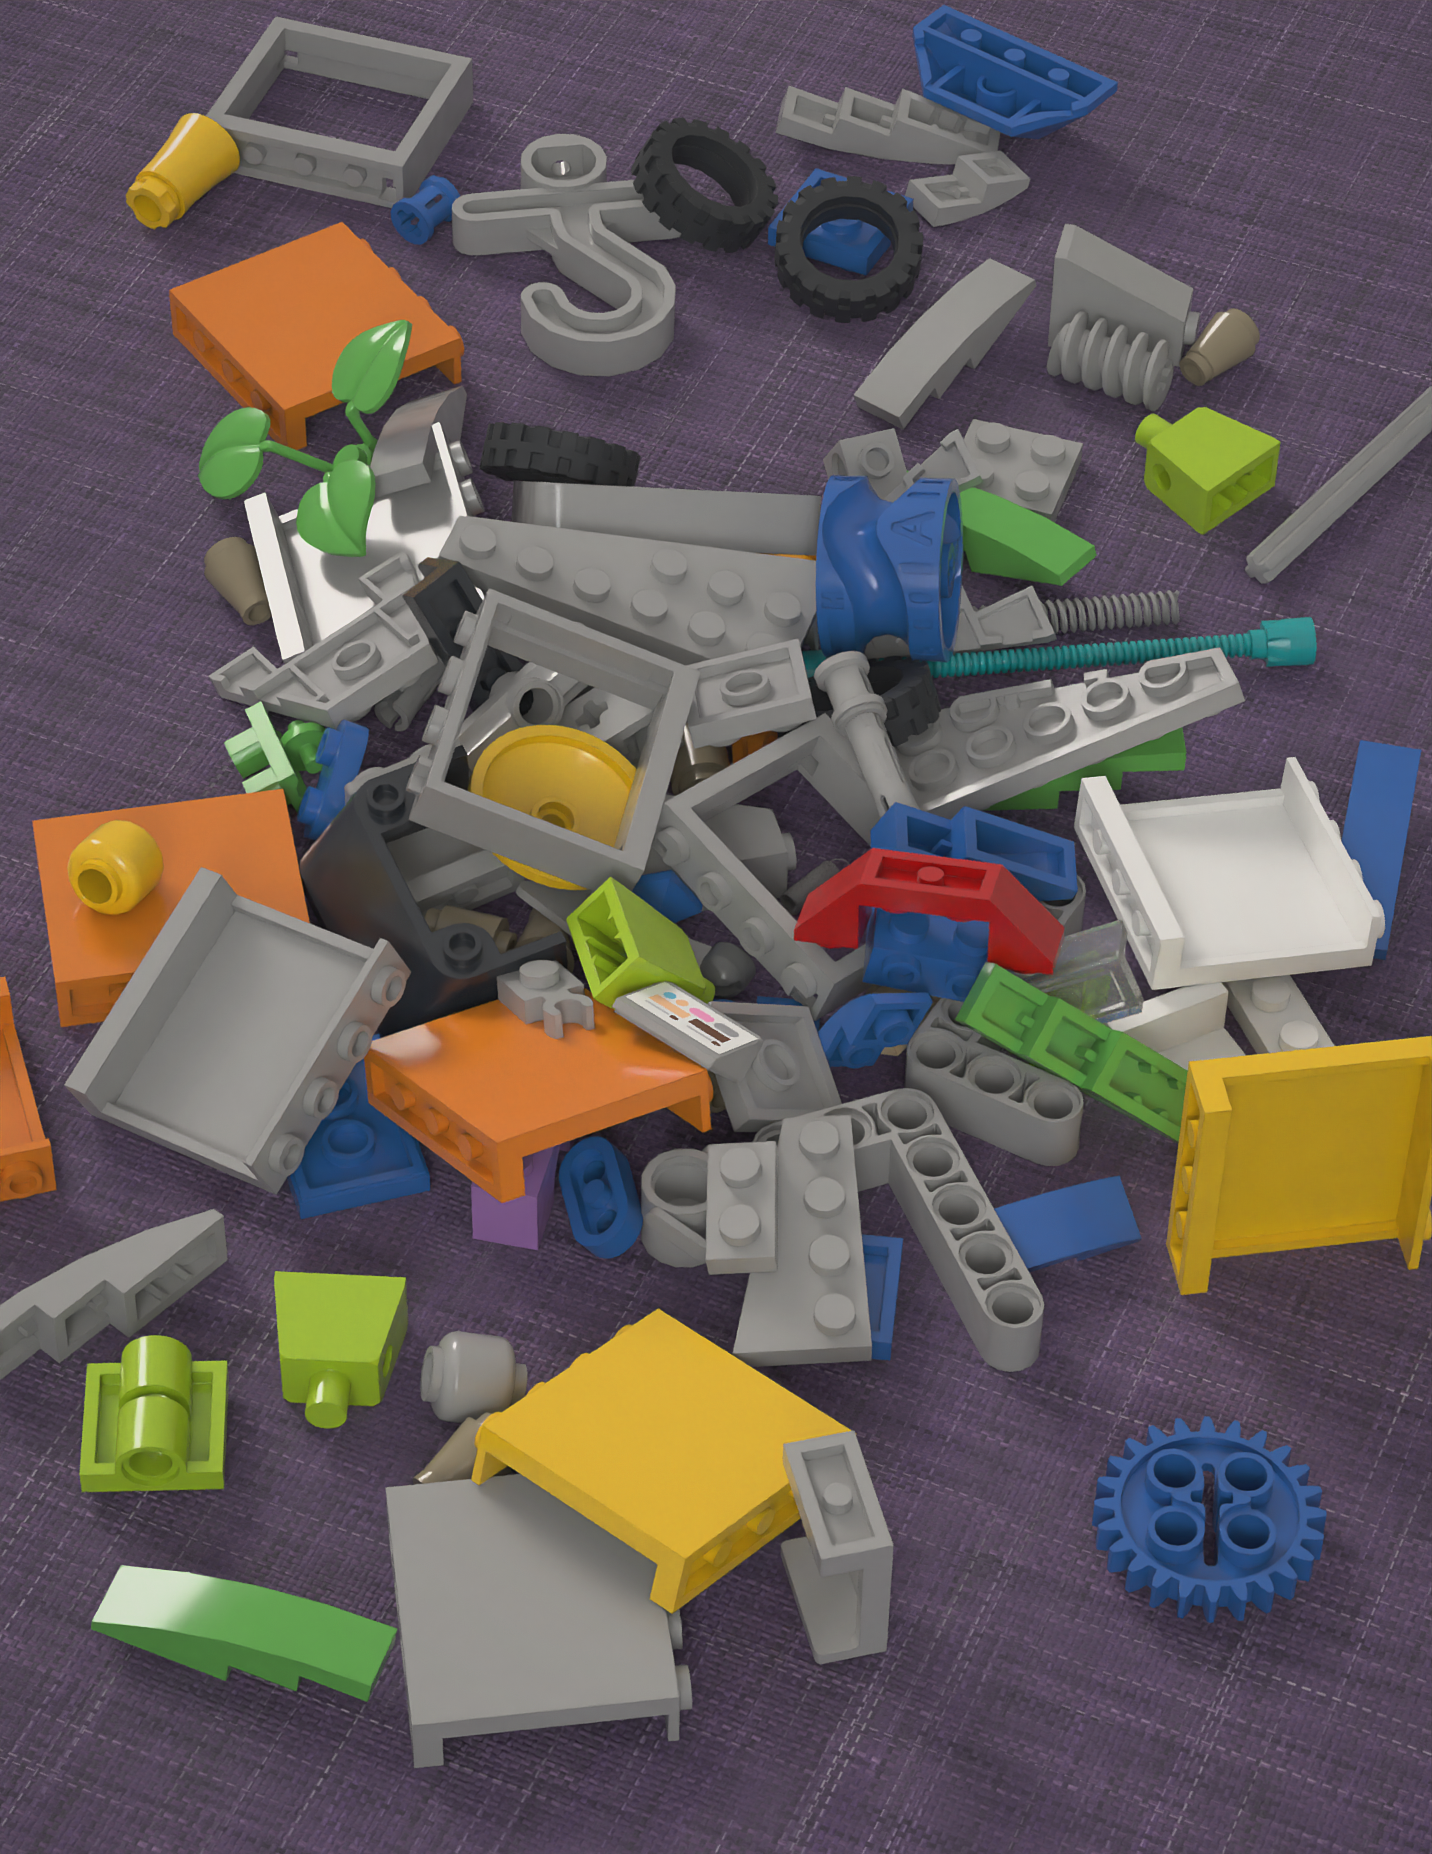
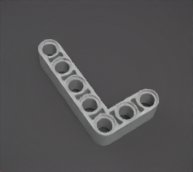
M513 481L512 522L752 553L816 555L821 496Z
M1078 875V892L1072 899L1039 901L1065 927L1064 941L1053 975L1042 973L1019 974L1010 969H1005L1042 992L1074 951L1082 936L1086 888L1085 883ZM941 998L913 1034L907 1045L904 1088L920 1090L929 1095L936 1103L948 1126L1031 1162L1044 1166H1059L1072 1160L1079 1149L1084 1105L1083 1096L1079 1089L1067 1080L999 1052L1002 1047L955 1020L964 1002Z
M895 1089L797 1116L851 1115L858 1192L889 1184L985 1362L997 1370L1007 1372L1021 1371L1032 1366L1038 1359L1041 1345L1044 1315L1042 1295L932 1098L916 1089ZM783 1120L763 1127L755 1135L753 1142L776 1141V1145H778Z

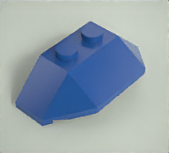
M942 5L913 27L912 37L923 97L1010 137L1040 139L1088 115L1117 92L1118 82L946 5Z

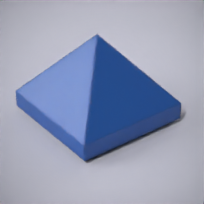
M672 870L641 875L632 890L634 894L673 923L702 912L703 904Z

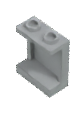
M457 740V743H456V746H455V747H458V746L461 745V743H460L459 740ZM425 745L416 750L410 758L386 768L373 767L361 772L352 782H349L344 787L345 805L368 780L415 763L419 755L428 758L432 745ZM426 828L387 843L423 916H425L430 908L442 910L446 905L469 910L516 891L519 884L524 881L523 876L503 864L491 851L431 828Z
M855 1431L783 1444V1465L807 1536L782 1542L781 1558L814 1660L819 1664H825L887 1651L894 1545Z

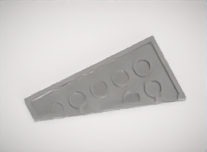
M459 515L437 557L438 559L459 561L476 588L488 591L489 588L571 621L583 623L586 627L685 666L798 638L802 649L817 616L815 560Z
M1219 647L1150 660L1141 667L1138 673L1110 678L1107 669L1084 673V683L1054 688L1050 679L959 696L950 708L941 709L938 720L935 723L928 724V729L920 735H910L907 742L894 747L908 781L911 793L920 810L951 820L963 806L983 811L991 805L1032 788L1041 787L1049 781L1088 765L1100 763L1110 756L1144 742L1158 739L1166 733L1205 717L1214 716L1227 708L1244 702L1245 699L1240 684Z

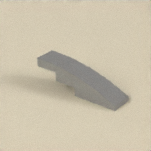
M788 86L781 103L775 132L828 149L885 160L928 164H956L957 157L961 155L998 151L1000 138L999 131L908 90L902 89L894 105L845 87L840 101L837 103Z
M990 258L946 292L888 351L855 392L854 398L857 407L904 430L929 395L940 399L964 365L973 369L976 368L1037 286L1035 279Z
M463 386L411 400L395 410L382 429L371 461L370 468L374 472L376 482V498L431 482L435 454L439 452L432 425L440 422L450 443L461 439L467 398Z
M215 1209L145 1230L74 1261L21 1290L0 1305V1380L40 1349L57 1362H62L109 1324L128 1338L228 1260L224 1216Z

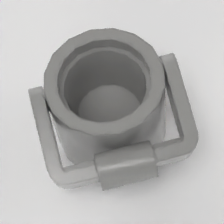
M708 1146L702 1151L696 1149H673L661 1153L648 1162L641 1175V1213L643 1215L641 1241L647 1252L661 1263L674 1267H696L706 1263Z

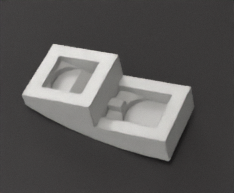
M1002 151L961 155L957 157L952 175L909 180L905 196L913 198V208L933 227L963 221L998 207L1027 189L1030 178Z

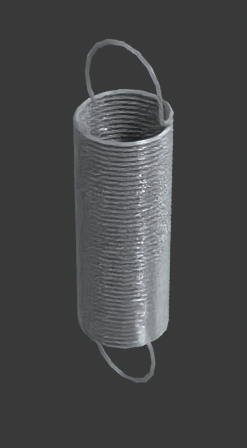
M833 859V860H831V861H834V860H843V861H846V860H844V859ZM827 860L780 896L783 907L790 915H797L802 911L808 894L840 872L834 863Z

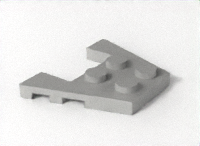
M959 429L950 432L940 442L941 446L921 465L917 463L902 477L903 482L883 500L896 501L921 477L955 478L960 492L982 483L981 475ZM962 586L958 632L953 655L955 653L963 654V652L970 653L1048 643L1057 639L1033 586L979 611L973 610ZM884 635L875 637L867 644L865 656L867 659L876 658L878 661L879 658L885 659L887 656L909 657L910 652L908 645L901 638Z
M401 550L358 578L367 596L377 605L280 668H276L254 647L250 648L208 676L218 695L222 698L250 706L261 701L268 711L337 729L342 720L357 721L364 717L373 705L397 689L407 688L416 683L423 672L439 663L437 652L402 595L419 583L417 572L407 552Z

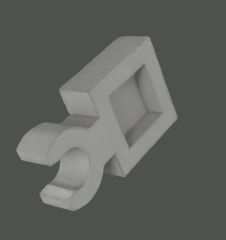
M534 960L523 964L518 971L497 976L499 1001L525 1024L544 1020V1031L549 1037L554 1039L563 1038V1024L578 1023L586 1030L595 1029L593 1001L585 996L584 984L558 961Z

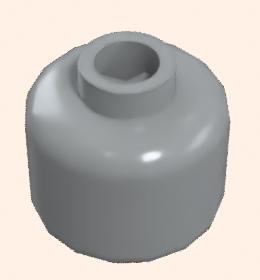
M460 1331L450 1332L442 1338L438 1346H429L425 1353L420 1380L421 1398L423 1401L431 1402L433 1412L442 1421L463 1423L467 1417L476 1420L485 1412L490 1414L503 1412L525 1397L527 1367L525 1364L516 1363L514 1349L511 1343L504 1337Z

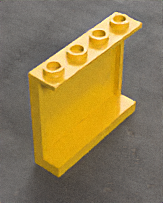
M1432 1036L1189 1061L1166 1246L1181 1295L1205 1293L1208 1291L1212 1258L1398 1238L1408 1270L1418 1269L1423 1241L1430 1240L1432 1237V1216L1430 1211L1432 1197Z
M656 1309L634 1325L628 1324L622 1327L613 1339L592 1353L581 1354L569 1368L548 1382L536 1384L524 1398L503 1412H494L488 1416L478 1429L474 1445L477 1448L471 1480L481 1485L509 1466L657 1564L649 1599L673 1614L801 1519L783 1465V1444L852 1430L662 1310Z

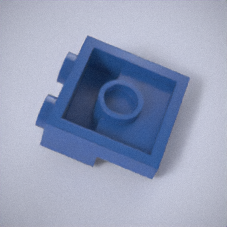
M872 907V913L867 924L862 982L915 993L928 992L931 996L964 1002L985 962H988L989 922L975 920L956 922L944 916L914 912L895 914L886 912L881 908Z

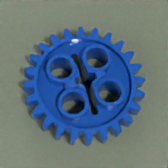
M1207 1416L1203 1418L1200 1431L1191 1432L1181 1418H1176L1173 1435L1167 1437L1160 1429L1152 1425L1148 1427L1146 1446L1131 1438L1125 1440L1123 1458L1110 1455L1107 1461L1106 1476L1098 1477L1093 1507L1092 1526L1097 1527L1095 1546L1097 1550L1109 1551L1107 1561L1109 1573L1127 1570L1125 1590L1129 1593L1139 1590L1146 1585L1150 1587L1149 1606L1152 1608L1162 1604L1168 1597L1176 1600L1178 1618L1183 1619L1188 1614L1192 1605L1202 1606L1208 1623H1214L1218 1607L1227 1606L1237 1621H1243L1247 1602L1252 1601L1260 1610L1267 1614L1272 1610L1274 1592L1289 1600L1294 1598L1297 1580L1309 1582L1312 1576L1314 1560H1320L1327 1512L1319 1508L1322 1495L1321 1487L1307 1486L1310 1467L1307 1464L1288 1467L1291 1447L1285 1445L1269 1452L1265 1449L1266 1431L1261 1430L1250 1440H1246L1240 1437L1241 1426L1239 1421L1234 1420L1225 1433H1219L1215 1431L1211 1417ZM1203 1471H1209L1214 1475L1212 1526L1216 1533L1213 1550L1215 1566H1208L1204 1563L1205 1507L1202 1504L1204 1491Z

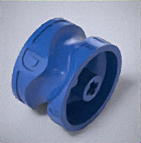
M830 476L821 505L816 554V615L818 636L823 655L829 658L847 651H857L865 654L867 644L875 637L891 635L901 638L908 645L912 660L949 662L954 652L958 632L963 574L962 506L956 479L921 477L896 501L890 502L879 498L868 476Z

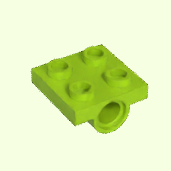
M152 1335L140 1337L130 1342L123 1349L121 1363H87L79 1473L81 1491L224 1489L229 1388L227 1361H192L190 1350L182 1342L166 1336Z

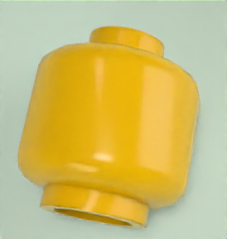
M114 820L100 825L72 851L67 869L69 882L78 898L84 904L101 914L118 915L133 909L159 884L164 864L160 848L155 839L144 828L130 821Z

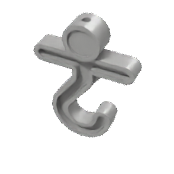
M575 134L544 136L526 147L521 155V189L471 193L457 198L452 204L453 245L456 250L467 255H489L546 250L549 252L561 274L617 310L605 313H590L580 310L569 303L563 290L557 285L545 282L531 284L521 292V334L533 354L551 367L576 375L614 376L639 370L660 358L674 339L676 285L665 266L628 242L673 239L680 237L681 233L673 228L669 231L659 222L660 217L655 212L650 213L642 203L644 200L643 195L636 193L633 185L634 180L607 182V156L602 147L591 139ZM564 160L561 163H555L556 161Z

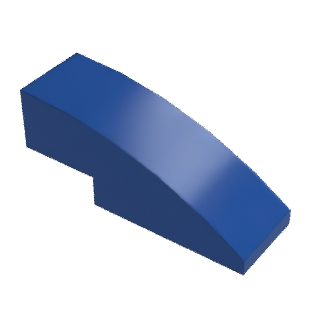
M895 802L870 830L871 849L878 848L1002 864L1038 901L1072 899L1078 892L1074 841L967 806H963L950 820Z

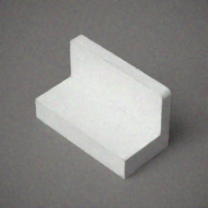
M1221 982L1184 986L1103 1017L1102 1024L1113 1030L1126 1033L1188 1070L1189 1061L1246 1056L1224 1028L1229 992Z

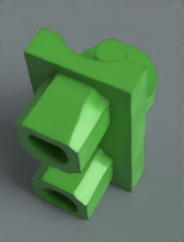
M260 701L245 709L252 727L225 741L224 744L243 779L268 765L271 766L242 782L246 793L284 789L286 804H292L298 813L301 800L307 789L300 771L315 774L322 770L323 765L316 763L315 759L320 740L326 728L318 723H304L301 720H295L289 724L288 731L282 736L280 731L275 730L266 708Z

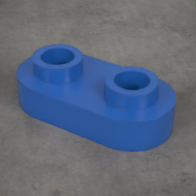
M342 720L336 730L328 727L323 733L315 759L316 763L323 765L316 788L309 786L306 789L297 814V822L305 824V838L316 841L345 806L344 787L349 782H352L359 773L368 742L369 729L367 727Z
M594 1136L586 1138L573 1146L564 1157L559 1170V1183L576 1241L599 1258H614L628 1250L638 1238L643 1225L641 1205L625 1154L603 1137Z

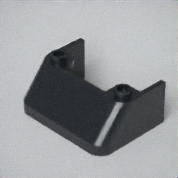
M460 745L454 749L444 782L468 791V755L463 745ZM415 763L365 782L306 851L300 862L303 891L322 929L374 949L380 938L389 941L411 971L406 980L402 997L394 1006L389 1008L374 1033L375 1035L379 1034L380 1038L498 1000L497 976L518 971L527 962L534 960H556L567 969V945L561 931L500 954L491 935L483 928L474 924L457 923L431 932L387 846L389 842L428 828L408 820L416 795L407 792L406 787Z

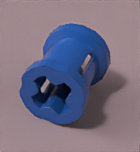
M432 175L421 183L419 192L413 197L402 198L392 206V223L397 232L406 241L421 245L432 237L434 228L440 223L452 221V204L460 197V194L455 186L446 178ZM437 195H442V199L435 203L434 198ZM418 217L419 222L412 225L411 221Z

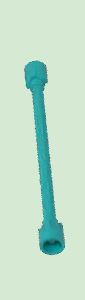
M1300 617L1261 621L1260 629L1248 630L1247 633L1243 635L1236 634L1235 637L1233 634H1229L1228 636L1221 635L1220 638L1218 635H1214L1212 638L1211 636H1206L1205 639L1202 636H1199L1197 639L1196 637H1191L1190 640L1187 637H1184L1182 640L1180 638L1175 640L1169 638L1167 642L1165 639H1160V641L1154 639L1152 643L1150 640H1145V642L1138 640L1137 644L1135 641H1130L1129 644L1127 641H1123L1122 644L1115 642L1114 645L1111 642H1108L1107 645L1100 643L1099 646L1096 643H1093L1091 646L1085 644L1084 647L1078 644L1076 648L1074 645H1070L1069 648L1063 645L1061 649L1059 646H1054L1053 649L1048 646L1046 650L1044 647H1039L1038 650L1035 647L1031 648V650L1024 648L1023 651L1020 648L1016 649V651L1009 649L1008 652L1003 649L1000 653L998 650H994L993 653L988 650L985 654L983 651H979L977 654L976 652H971L970 655L967 652H963L962 656L960 653L952 655L949 662H926L929 665L931 676L933 675L934 678H938L940 675L942 678H945L947 674L949 677H954L955 674L960 677L962 673L965 676H969L970 673L975 676L977 673L984 675L985 672L990 675L993 671L995 674H999L1000 671L1005 674L1008 670L1010 673H1014L1016 670L1020 673L1023 669L1026 672H1030L1031 669L1033 671H1038V669L1045 671L1046 667L1048 670H1053V668L1060 670L1061 667L1068 669L1069 666L1071 669H1075L1076 666L1083 668L1084 665L1087 668H1090L1092 665L1093 667H1098L1099 664L1102 667H1105L1107 664L1113 666L1114 663L1120 666L1122 662L1124 665H1129V663L1135 665L1137 661L1139 664H1144V662L1220 647L1226 658L1228 656L1230 658L1235 656L1240 658L1244 655L1249 657L1250 660L1263 659L1266 662V667L1313 665L1315 663L1317 641L1312 618ZM822 650L802 651L807 677L814 676L816 668L828 659L823 655Z

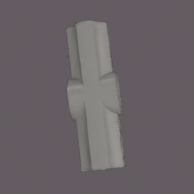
M532 662L527 663L520 671L507 672L499 677L491 688L489 699L463 721L458 740L468 755L469 776H471L477 760L483 751L498 737L526 726L557 725L562 718L564 707L586 688L588 684ZM531 689L534 698L532 708L527 714L521 716L519 711L520 700L525 692Z

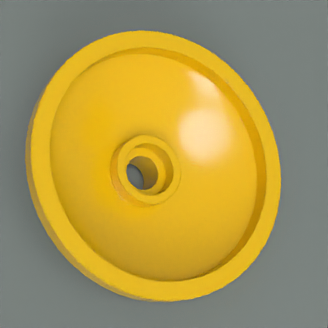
M533 725L507 732L498 737L483 751L470 776L468 791L614 847L636 768L615 748L586 732L557 725ZM493 853L511 870L536 883L557 889L589 890Z

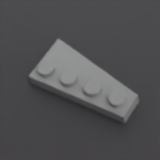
M851 1115L783 1118L777 1145L779 1156L778 1271L750 1273L733 1356L750 1367L871 1361L872 1340Z

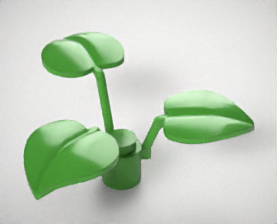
M397 320L362 332L348 343L336 362L332 376V393L339 401L348 403L345 414L359 434L363 444H350L343 447L336 455L333 464L280 443L266 440L270 428L269 415L257 408H241L224 417L206 440L200 457V472L198 474L204 490L218 499H231L243 494L257 479L262 469L263 453L265 452L278 454L324 472L323 483L311 487L299 504L296 518L297 531L306 543L324 553L344 557L366 556V530L374 503L376 485L375 475L370 466L378 439L372 436L362 421L359 412L361 411L365 414L376 412L392 394L408 350L412 323L406 320Z

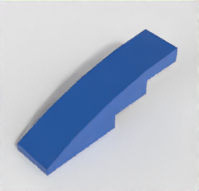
M1360 740L1341 842L1351 860L1355 859L1359 863L1363 882L1372 899L1378 900L1383 908L1385 930L1383 936L1377 939L1373 958L1386 960L1421 750Z

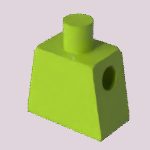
M1207 407L1196 408L1174 424L1167 422L1156 414H1150L1140 423L1136 431V443L1147 449L1144 472L1146 488L1201 535H1204L1275 486L1281 442L1274 437Z
M609 877L566 918L593 999L616 1010L612 1006L618 997L664 981L672 982L706 1004L713 1001L715 996L714 984L702 976L688 936L684 931L614 878Z
M275 1271L274 1287L283 1398L292 1403H306L305 1418L316 1427L325 1429L337 1428L346 1422L348 1405L375 1406L382 1402L408 1328L406 1277Z

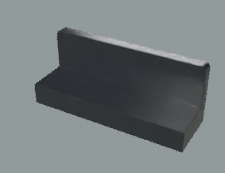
M427 557L418 564L424 579L402 595L446 667L451 656L460 659L464 646L454 643V639L464 612L468 611L476 614L483 600L459 561ZM487 645L469 702L473 712L489 699L491 688L499 677L507 672L520 671L523 668L516 656ZM531 689L525 692L520 700L519 711L521 716L527 714L532 708L534 698Z

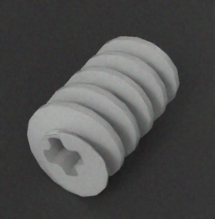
M1081 310L1076 313L1072 322L1064 325L1052 344L1046 367L1048 374L1055 377L1062 373L1064 380L1075 384L1083 381L1084 386L1088 389L1096 391L1103 388L1104 393L1108 396L1117 398L1123 395L1125 401L1130 404L1138 405L1144 402L1146 409L1153 412L1157 410L1165 401L1173 378L1174 366L1172 359L1168 358L1169 341L1161 339L1154 350L1150 352L1148 351L1149 335L1147 333L1140 332L1132 345L1127 344L1129 328L1127 326L1120 325L1110 338L1107 337L1108 320L1100 317L1090 331L1087 330L1088 313Z

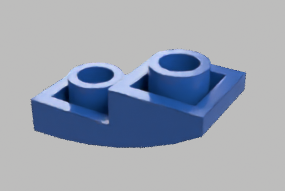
M929 993L868 994L860 996L841 1007L827 1020L818 1032L829 1067L846 1066L848 1068L873 1066L884 1047L907 1045L933 1003Z
M1120 1176L1081 1183L994 1208L1029 1273L1076 1258L1077 1261L1084 1260L1139 1242L1142 1239Z

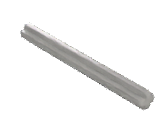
M1432 386L1424 391L1247 555L1248 565L1245 567V571L1250 578L1256 577L1261 584L1272 581L1432 431Z

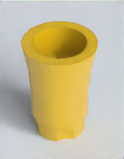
M189 113L182 116L167 141L154 158L136 176L135 183L131 185L126 193V203L133 210L136 219L145 226L156 229L157 227L167 228L174 220L181 218L211 188L236 172L240 164V155L234 140L220 124L207 116L197 113Z

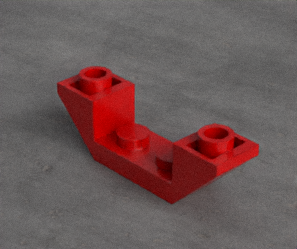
M878 848L870 849L810 892L794 928V941L816 943L821 947L829 949L842 947L858 949L870 919L872 907L881 908L886 912L895 914L914 912L944 916L956 922H970L973 920L989 922V963L997 964L1002 968L1010 969L1019 974L1042 973L1053 975L1065 935V927L1002 864Z

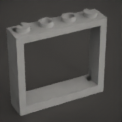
M275 16L206 116L220 124L234 140L240 155L239 167L234 172L236 174L392 208L400 199L411 198L415 195L473 103L472 58ZM285 50L297 52L298 58L285 55ZM283 68L429 99L396 151L249 119ZM386 178L392 179L393 187L396 188L387 187Z
M489 588L477 613L473 614L465 611L457 629L454 643L464 646L460 659L451 656L438 688V692L448 695L445 707L435 705L423 734L422 741L431 744L432 747L428 758L419 755L406 787L407 792L416 795L408 820L594 892L609 877L614 878L632 891L645 870L701 671ZM487 645L653 710L614 847L444 782Z
M826 713L664 802L651 845L663 858L662 861L666 865L671 866L697 894L700 902L708 910L712 911L739 939L745 951L754 956L780 983L788 996L791 995L794 1000L800 1002L803 1006H809L814 1021L873 985L862 982L866 944L835 962L816 943L794 941V928L797 921L704 822L798 770L871 847L870 830L880 820L876 804L861 772L851 742H849L848 738L836 732L831 718Z

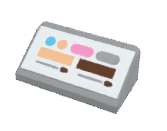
M658 982L618 997L612 1006L616 1009L615 1013L707 1070L735 1083L736 1081L742 1082L763 1045V1039L759 1035L672 982Z

